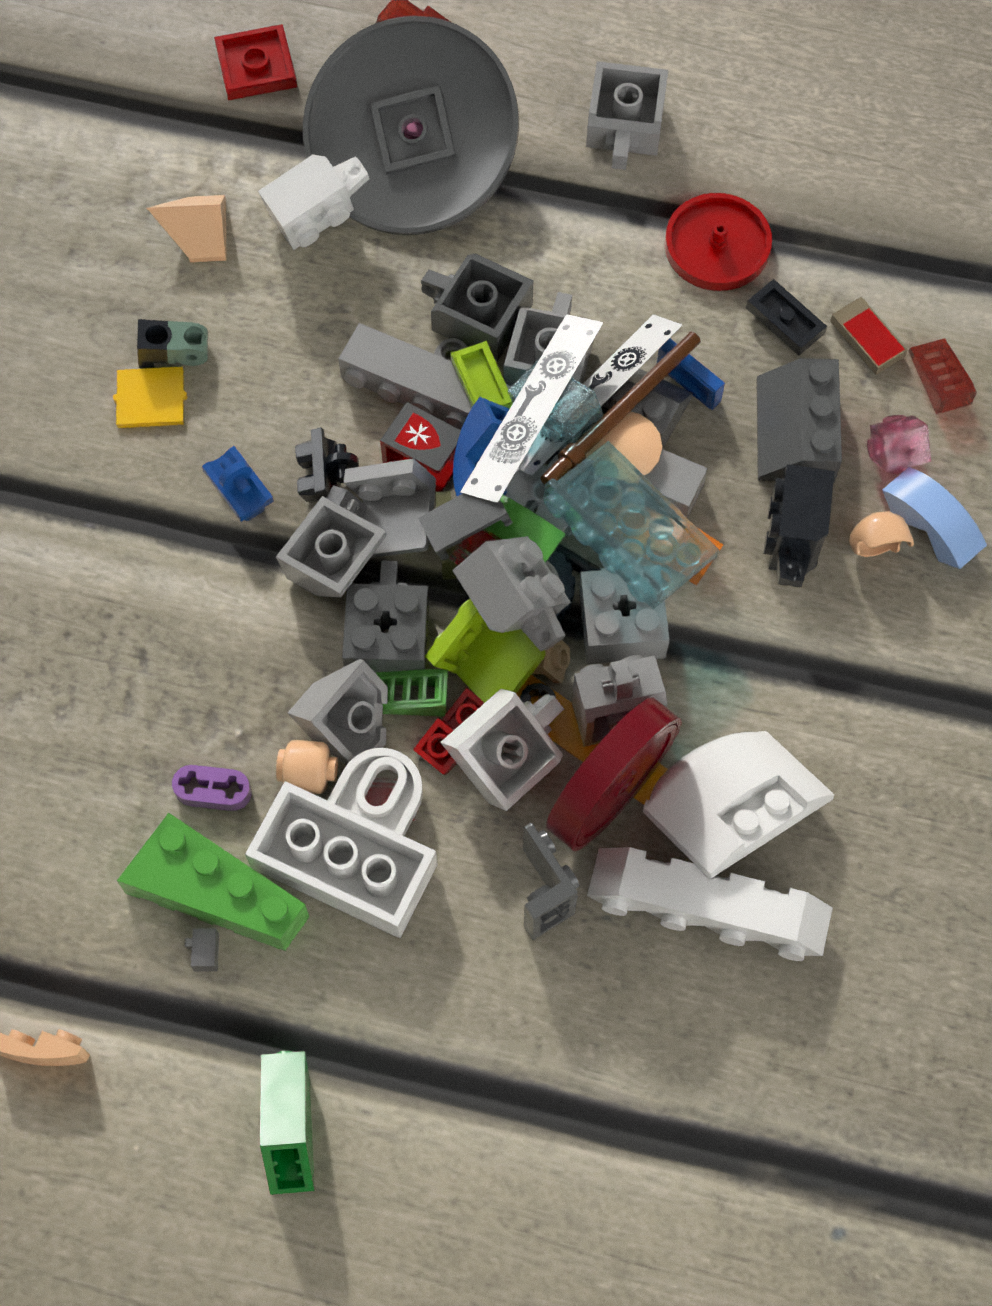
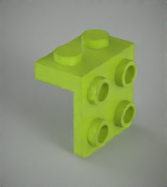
M469 598L460 606L458 614L445 631L436 637L433 646L425 657L435 667L457 674L485 703L500 689L517 693L544 659L546 651H540L522 629L504 633L490 630Z

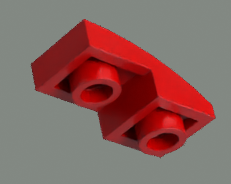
M466 688L442 719H436L413 751L440 773L447 775L457 763L440 742L479 709L484 702L474 692Z

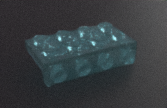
M609 441L561 479L556 481L552 478L545 484L543 499L548 511L556 518L561 517L571 527L575 538L582 545H589L599 555L602 565L610 573H617L627 583L628 590L632 596L640 602L645 601L653 610L718 555L719 549Z

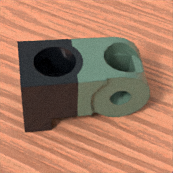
M138 319L137 355L139 368H154V363H181L188 366L204 364L208 359L207 328L193 322Z

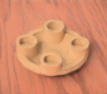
M629 412L586 454V460L594 465L593 469L607 479L625 482L629 485L637 484L659 462L662 451L660 433L650 420L639 413Z

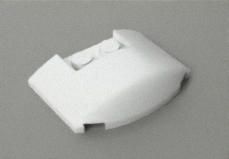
M767 731L741 732L710 741L678 760L656 782L650 800L645 802L643 813L711 879L833 800L834 794Z

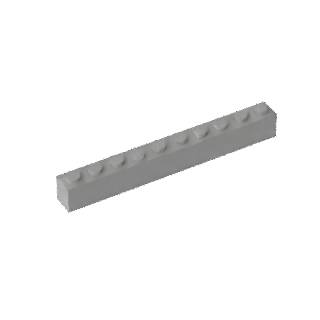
M361 323L356 327L338 358L341 378L355 388H367L378 393L381 398L391 403L400 402L405 405L408 402L459 430L462 429L472 409L452 361ZM507 385L511 397L515 401L521 390ZM555 405L554 408H553V410H552V412L550 413L549 417H550L560 406ZM588 419L544 464L548 465L559 451L569 443L575 444L595 421ZM662 449L657 465L637 484L629 485L625 482L607 479L594 469L585 482L596 490L606 489L615 494L619 492L637 504L655 510L663 517L670 520L677 519L686 523L704 486L708 468ZM569 471L565 476L571 475L572 471Z

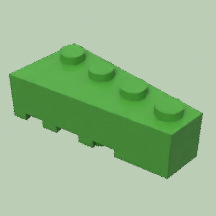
M170 813L166 815L117 879L125 894L157 903L158 906L172 911L177 910L196 917L205 923L230 929L236 934L286 951L310 917L307 907L302 901Z

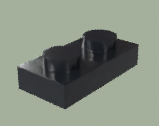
M775 279L771 280L747 300L746 309L798 356L826 332L827 325Z

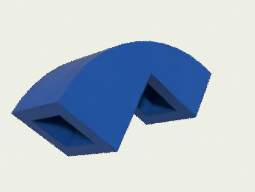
M479 397L473 405L463 424L455 449L453 481L456 496L463 494L460 493L507 415L509 408Z

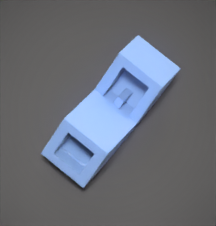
M908 467L882 489L892 513L903 517L907 525L927 532L939 562L961 569L987 546L978 526L965 508L943 486L926 474Z

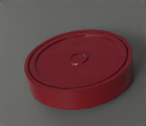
M654 697L644 700L633 708L600 741L572 776L548 816L546 829L572 851H578L593 841L630 803L656 770L675 741L682 725V719Z

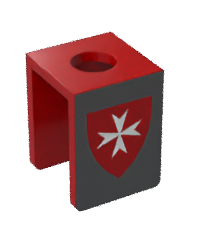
M406 402L380 440L383 463L414 458L436 478L435 492H442L453 476L455 449L461 430Z

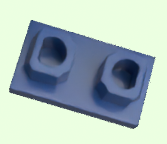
M235 446L229 448L220 458L202 465L203 472L241 522L244 520L250 521L264 512L266 506L274 502L271 493Z

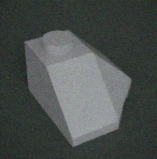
M359 659L314 682L289 710L288 714L313 741L326 743L330 748V753L347 765L358 754L369 749L383 748L385 746L386 727L382 726L383 704H387L388 687L364 660Z

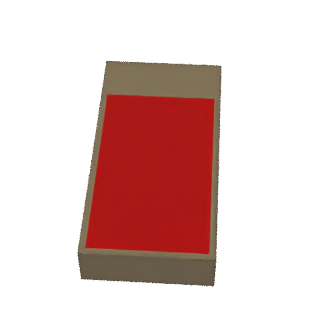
M862 296L832 314L830 322L875 375L906 356L907 348Z

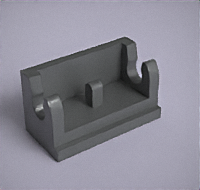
M464 493L418 518L438 557L440 556L442 562L449 558L446 550L500 520H502L506 527L513 523L501 499L496 503Z

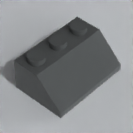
M799 358L757 376L758 481H775L776 478L783 479L788 464L835 471V483L842 463L839 359Z

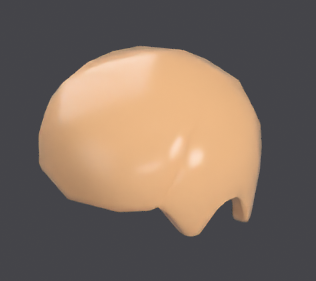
M889 511L872 513L863 518L852 530L849 540L853 552L863 557L876 556L889 550L897 553L900 551L902 541L907 542L910 547L914 546L912 535L904 518Z

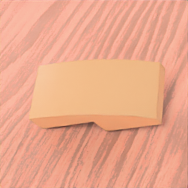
M12 1029L9 1036L0 1033V1056L14 1061L40 1066H69L86 1063L90 1056L80 1046L81 1038L61 1029H58L56 1035L42 1030L35 1047L33 1046L35 1039L22 1032Z

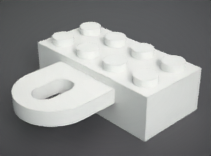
M374 748L358 754L346 765L328 800L285 781L245 853L250 867L393 936L401 938L437 867L435 850L405 837L422 800L420 773L412 760L403 753L389 748ZM383 770L395 772L398 775V781L388 800L381 806H372L367 803L365 797L376 775Z

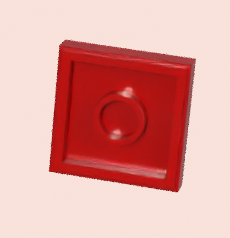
M283 24L214 37L228 101L297 88L296 76Z

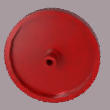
M726 193L702 194L684 202L672 214L665 235V253L674 271L688 283L712 291L733 290L752 282L764 270L772 246L771 229L762 212L749 201Z

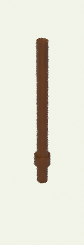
M689 332L575 444L569 443L558 454V460L540 477L541 482L547 488H552L569 471L574 472L586 461V454L701 343L700 337L694 332Z

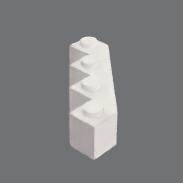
M631 847L599 848L587 896L603 904L602 910L610 914L625 916L627 911H647L660 918L662 926L678 931L685 930L686 926H706L720 934L719 939L727 944L743 946L745 941H764L779 950L778 954L781 957L794 961H803L804 956H823L833 907L808 892L790 888L788 894H782L765 888V881L733 873L728 878L714 876L709 879L694 863L674 858L671 859L670 863L648 860L645 858L647 851Z

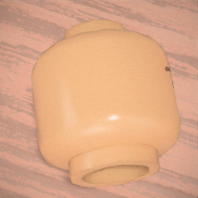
M291 740L285 749L279 750L276 764L277 781H281L283 784L286 781L312 794H322L327 789L329 781L336 782L338 757H331L330 748L326 743Z

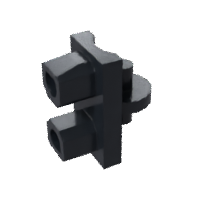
M322 427L311 430V440L295 446L298 464L303 469L313 467V474L299 477L297 480L298 494L306 502L319 501L322 496L326 498L333 485L340 487V483H344L345 469L359 467L358 457L353 453L347 452L345 444H337L335 440L326 438Z

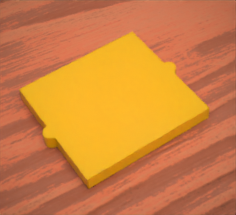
M183 366L117 370V394L113 395V400L116 404L117 428L184 425V401L187 400L188 396L186 391H184Z

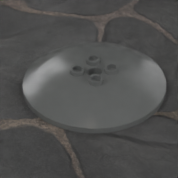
M405 16L387 19L368 26L348 38L328 57L319 70L309 91L303 117V141L307 158L311 155L325 156L334 167L356 156L369 175V180L350 196L354 210L350 212L349 217L368 228L397 235H420L436 232L464 220L477 211L489 200L503 182L513 161L519 136V109L516 94L509 75L497 55L487 44L469 30L443 19L426 16ZM413 122L422 124L423 131L418 138L408 139L404 136L407 125Z

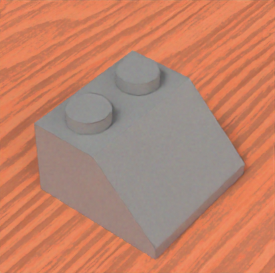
M322 496L278 553L276 559L286 578L316 596L342 597L385 539L387 533L378 526Z

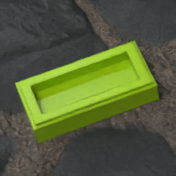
M487 341L451 353V361L471 407H473L479 397H482L510 410L514 401Z

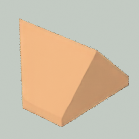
M225 195L186 197L147 208L186 254L190 262L226 261Z

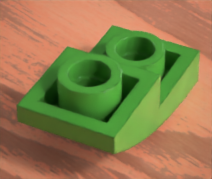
M502 495L500 499L513 523L506 527L502 520L483 529V531L496 540L528 536L530 540L539 546L543 553L542 559L546 563L566 534L531 510Z

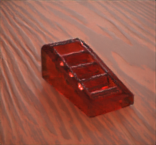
M945 338L910 347L909 354L936 414L972 405L977 391ZM937 351L941 355L930 359L924 357L926 354ZM936 364H945V367L934 370L931 368V366ZM946 374L950 375V378H946L943 380H939L937 378L939 376ZM947 386H955V389H951L948 391H945L944 387Z

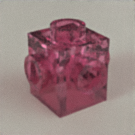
M891 415L883 418L881 423L870 425L871 439L867 440L869 457L886 472L900 474L908 467L931 462L928 425L916 416Z

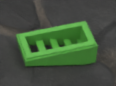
M424 669L376 672V675L388 687L387 704H383V714L444 717L447 713L448 670ZM395 685H403L402 700L394 701ZM411 686H419L418 700H410ZM427 686L435 687L434 699H426Z

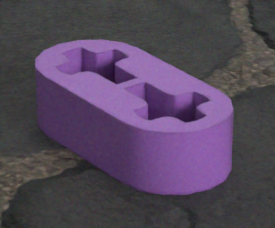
M186 765L180 768L172 779V788L177 799L187 806L236 811L244 808L252 796L251 786L247 777L242 772L234 769ZM196 777L199 785L207 786L208 788L197 787L193 789L192 794H187L182 784H189L191 778ZM231 782H237L242 792H235L233 799H228L225 791L216 789L230 788Z

